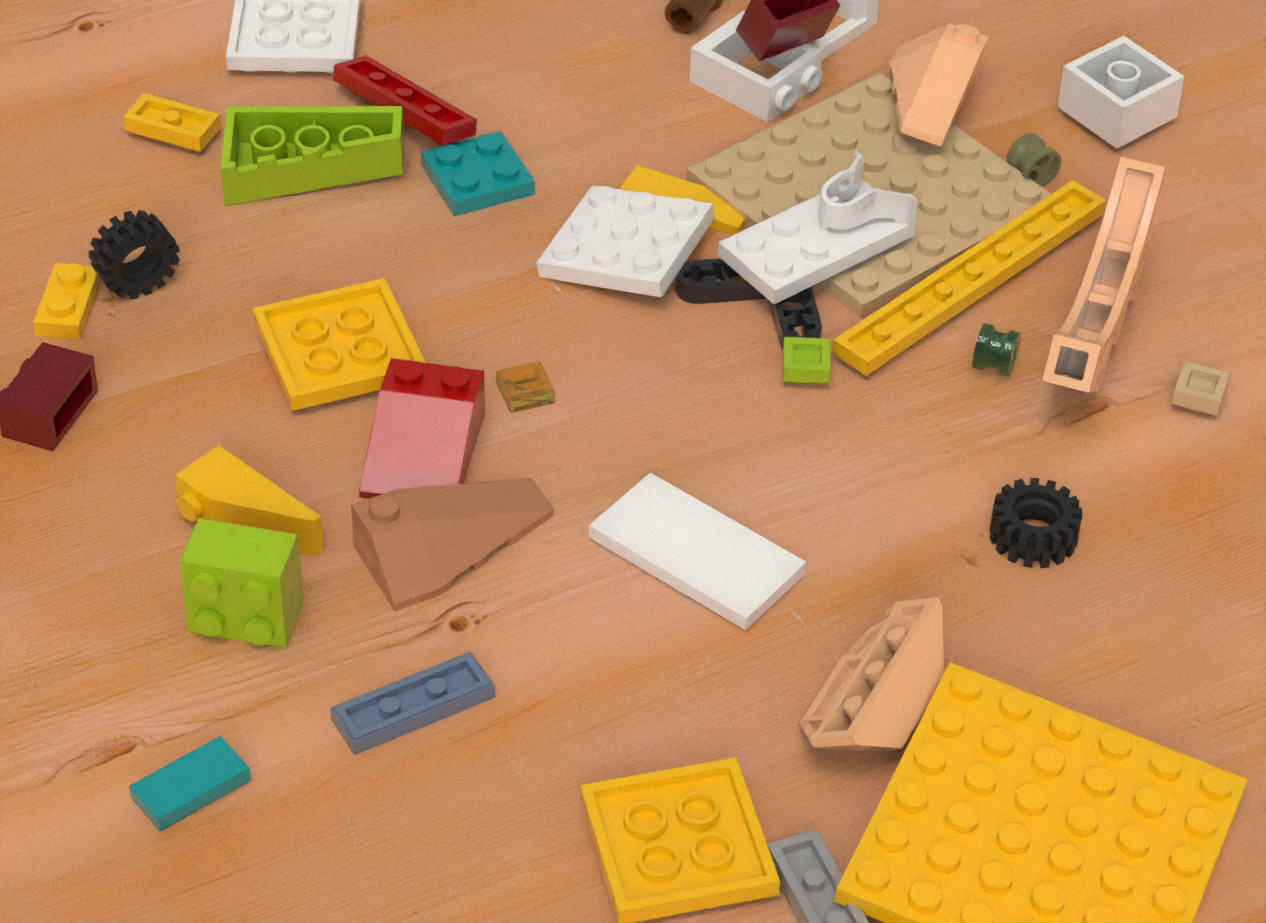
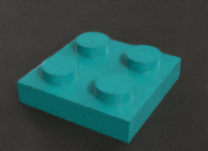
M501 131L483 134L476 138L442 145L438 148L421 152V166L453 216L535 195V180Z

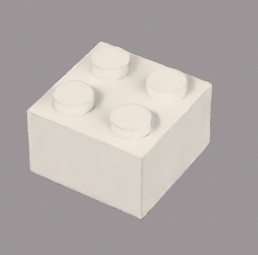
M1122 36L1063 66L1057 107L1118 149L1177 118L1185 76L1126 36Z

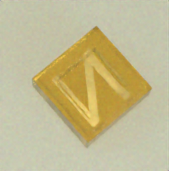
M541 361L496 371V383L510 413L555 403V390Z

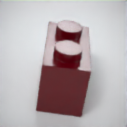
M751 0L736 28V32L760 62L822 38L841 5L837 0Z
M42 342L34 354L24 360L19 373L9 386L0 391V429L2 437L53 452L98 392L94 357Z

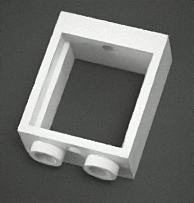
M742 11L691 47L689 82L768 123L783 111L789 110L795 102L819 86L823 75L821 70L822 50L806 43L765 59L764 61L781 69L780 72L768 80L737 64L748 55H754L736 32V28L745 12Z

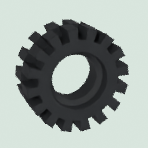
M138 210L136 217L132 211L123 212L124 220L122 221L117 216L109 219L113 226L107 229L102 225L98 230L102 238L93 237L90 243L94 250L89 251V258L92 261L93 269L106 287L121 298H124L126 293L130 299L138 298L140 290L145 296L152 294L150 287L154 284L160 289L165 285L162 277L165 275L171 278L175 271L170 265H178L180 259L176 254L180 252L179 246L163 223L154 214L148 215L146 211ZM146 246L137 258L123 263L124 259L132 251Z
M1031 478L1030 485H1025L1023 479L1015 480L1014 488L1009 484L1002 487L1001 494L997 493L994 499L989 531L991 532V543H997L996 551L1000 555L1009 551L1008 561L1015 564L1021 558L1024 559L1023 567L1032 568L1033 561H1039L1040 568H1049L1050 559L1056 565L1064 562L1065 556L1070 558L1074 553L1075 547H1077L1083 513L1082 507L1079 508L1080 501L1076 496L1069 498L1070 490L1063 486L1057 491L1055 490L1056 482L1051 480L1047 481L1046 486L1039 485V478ZM1036 519L1046 522L1049 526H1032L1022 520Z

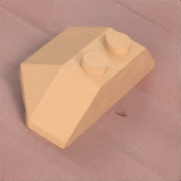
M938 597L895 602L885 612L888 617L869 628L842 655L799 723L813 748L848 751H891L903 748L926 710L944 674L942 604Z

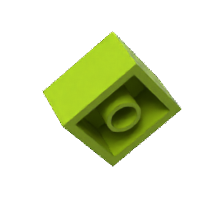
M198 518L179 561L188 632L208 637L250 642L256 645L287 648L303 607L298 534Z

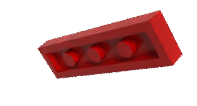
M367 55L334 65L333 81L375 106H402L404 124L428 136L436 144L443 146L453 144L459 140L476 135V118Z

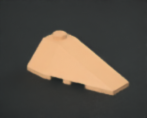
M948 23L898 46L889 62L887 70L888 75L893 77L892 94L897 96L895 110L900 133L940 147L942 146L975 81L989 36L980 34L979 30L970 25Z

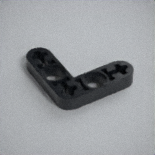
M721 258L685 262L676 275L675 292L681 300L690 304L767 299L749 282L731 280V277L741 275ZM812 287L776 304L769 301L782 351L784 337L821 338L822 324ZM786 302H797L802 304L803 307L797 309L788 308L783 306L782 304ZM801 326L802 336H799V333L795 331V327Z

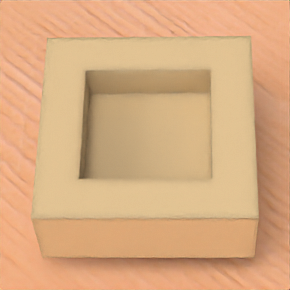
M1185 361L1174 388L1171 404L1217 416L1228 388L1231 373Z

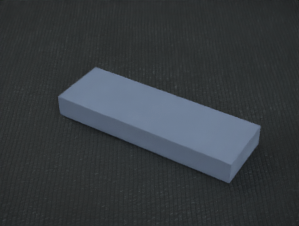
M468 652L331 708V720L353 754L356 755L495 698V685L472 653Z

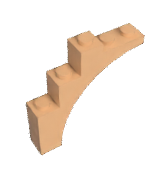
M1120 157L1111 194L1090 262L1070 313L1060 330L1053 336L1042 381L1088 393L1101 391L1112 345H1118L1128 303L1135 299L1145 261L1144 254L1166 167Z

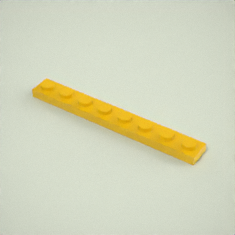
M1074 180L1070 181L833 340L832 353L865 376H868L1101 217L1105 212L1106 200Z

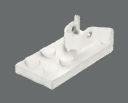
M855 152L853 163L849 169L840 171L824 183L821 194L718 242V256L769 301L776 304L914 237L918 200L911 194L884 191L871 187L863 180L864 156L859 152Z

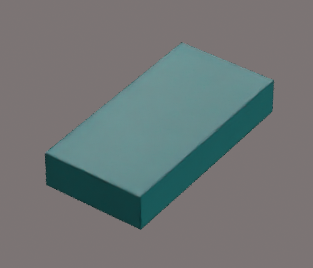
M219 736L130 785L131 799L161 831L251 780L250 768L226 741Z

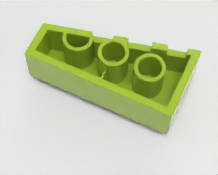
M227 106L220 166L225 206L403 175L405 140L402 106Z

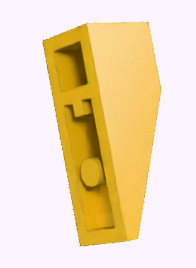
M220 445L175 474L176 505L182 516L188 521L197 522L198 518L294 533L298 534L299 553L317 556L323 552L321 516Z

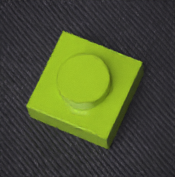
M784 337L783 382L829 384L831 339Z

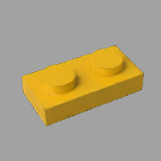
M143 93L123 116L124 131L199 152L205 148L221 128L219 113Z
M76 263L54 264L33 321L35 336L81 340L101 283V278L95 272L92 265Z

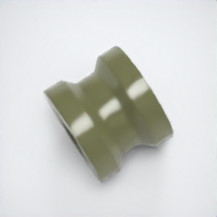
M1034 133L1021 136L1013 143L1006 155V162L1010 166L1022 172V176L1026 180L1030 178L1041 187L1048 184L1057 175L1062 161L1060 155L1051 147H1046L1044 141Z

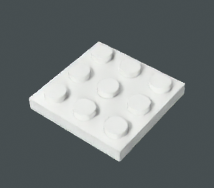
M235 0L226 52L227 70H242L245 72L284 71L288 73L305 71L333 74L334 65L355 59L361 0Z
M592 185L536 262L538 275L542 278L662 298L714 220L713 204L693 201L688 198L679 199L653 195L649 192H633L614 189L609 186Z

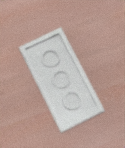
M651 472L589 525L590 539L745 631L806 574V561Z

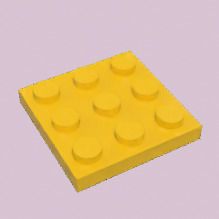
M385 278L252 308L254 325L292 411L379 391L391 358L426 363Z
M737 757L580 785L581 804L617 923L640 922L779 895L780 879Z

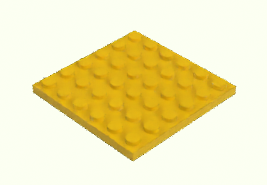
M949 662L836 888L833 901L843 906H846V903L862 909L865 915L884 923H1193L1248 779Z

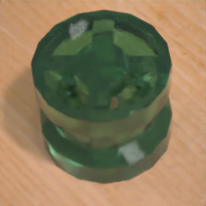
M984 323L977 338L972 367L980 370L987 367L995 368L1000 375L1010 377L1020 347L1021 332L1010 330L1004 333L997 331L994 325Z

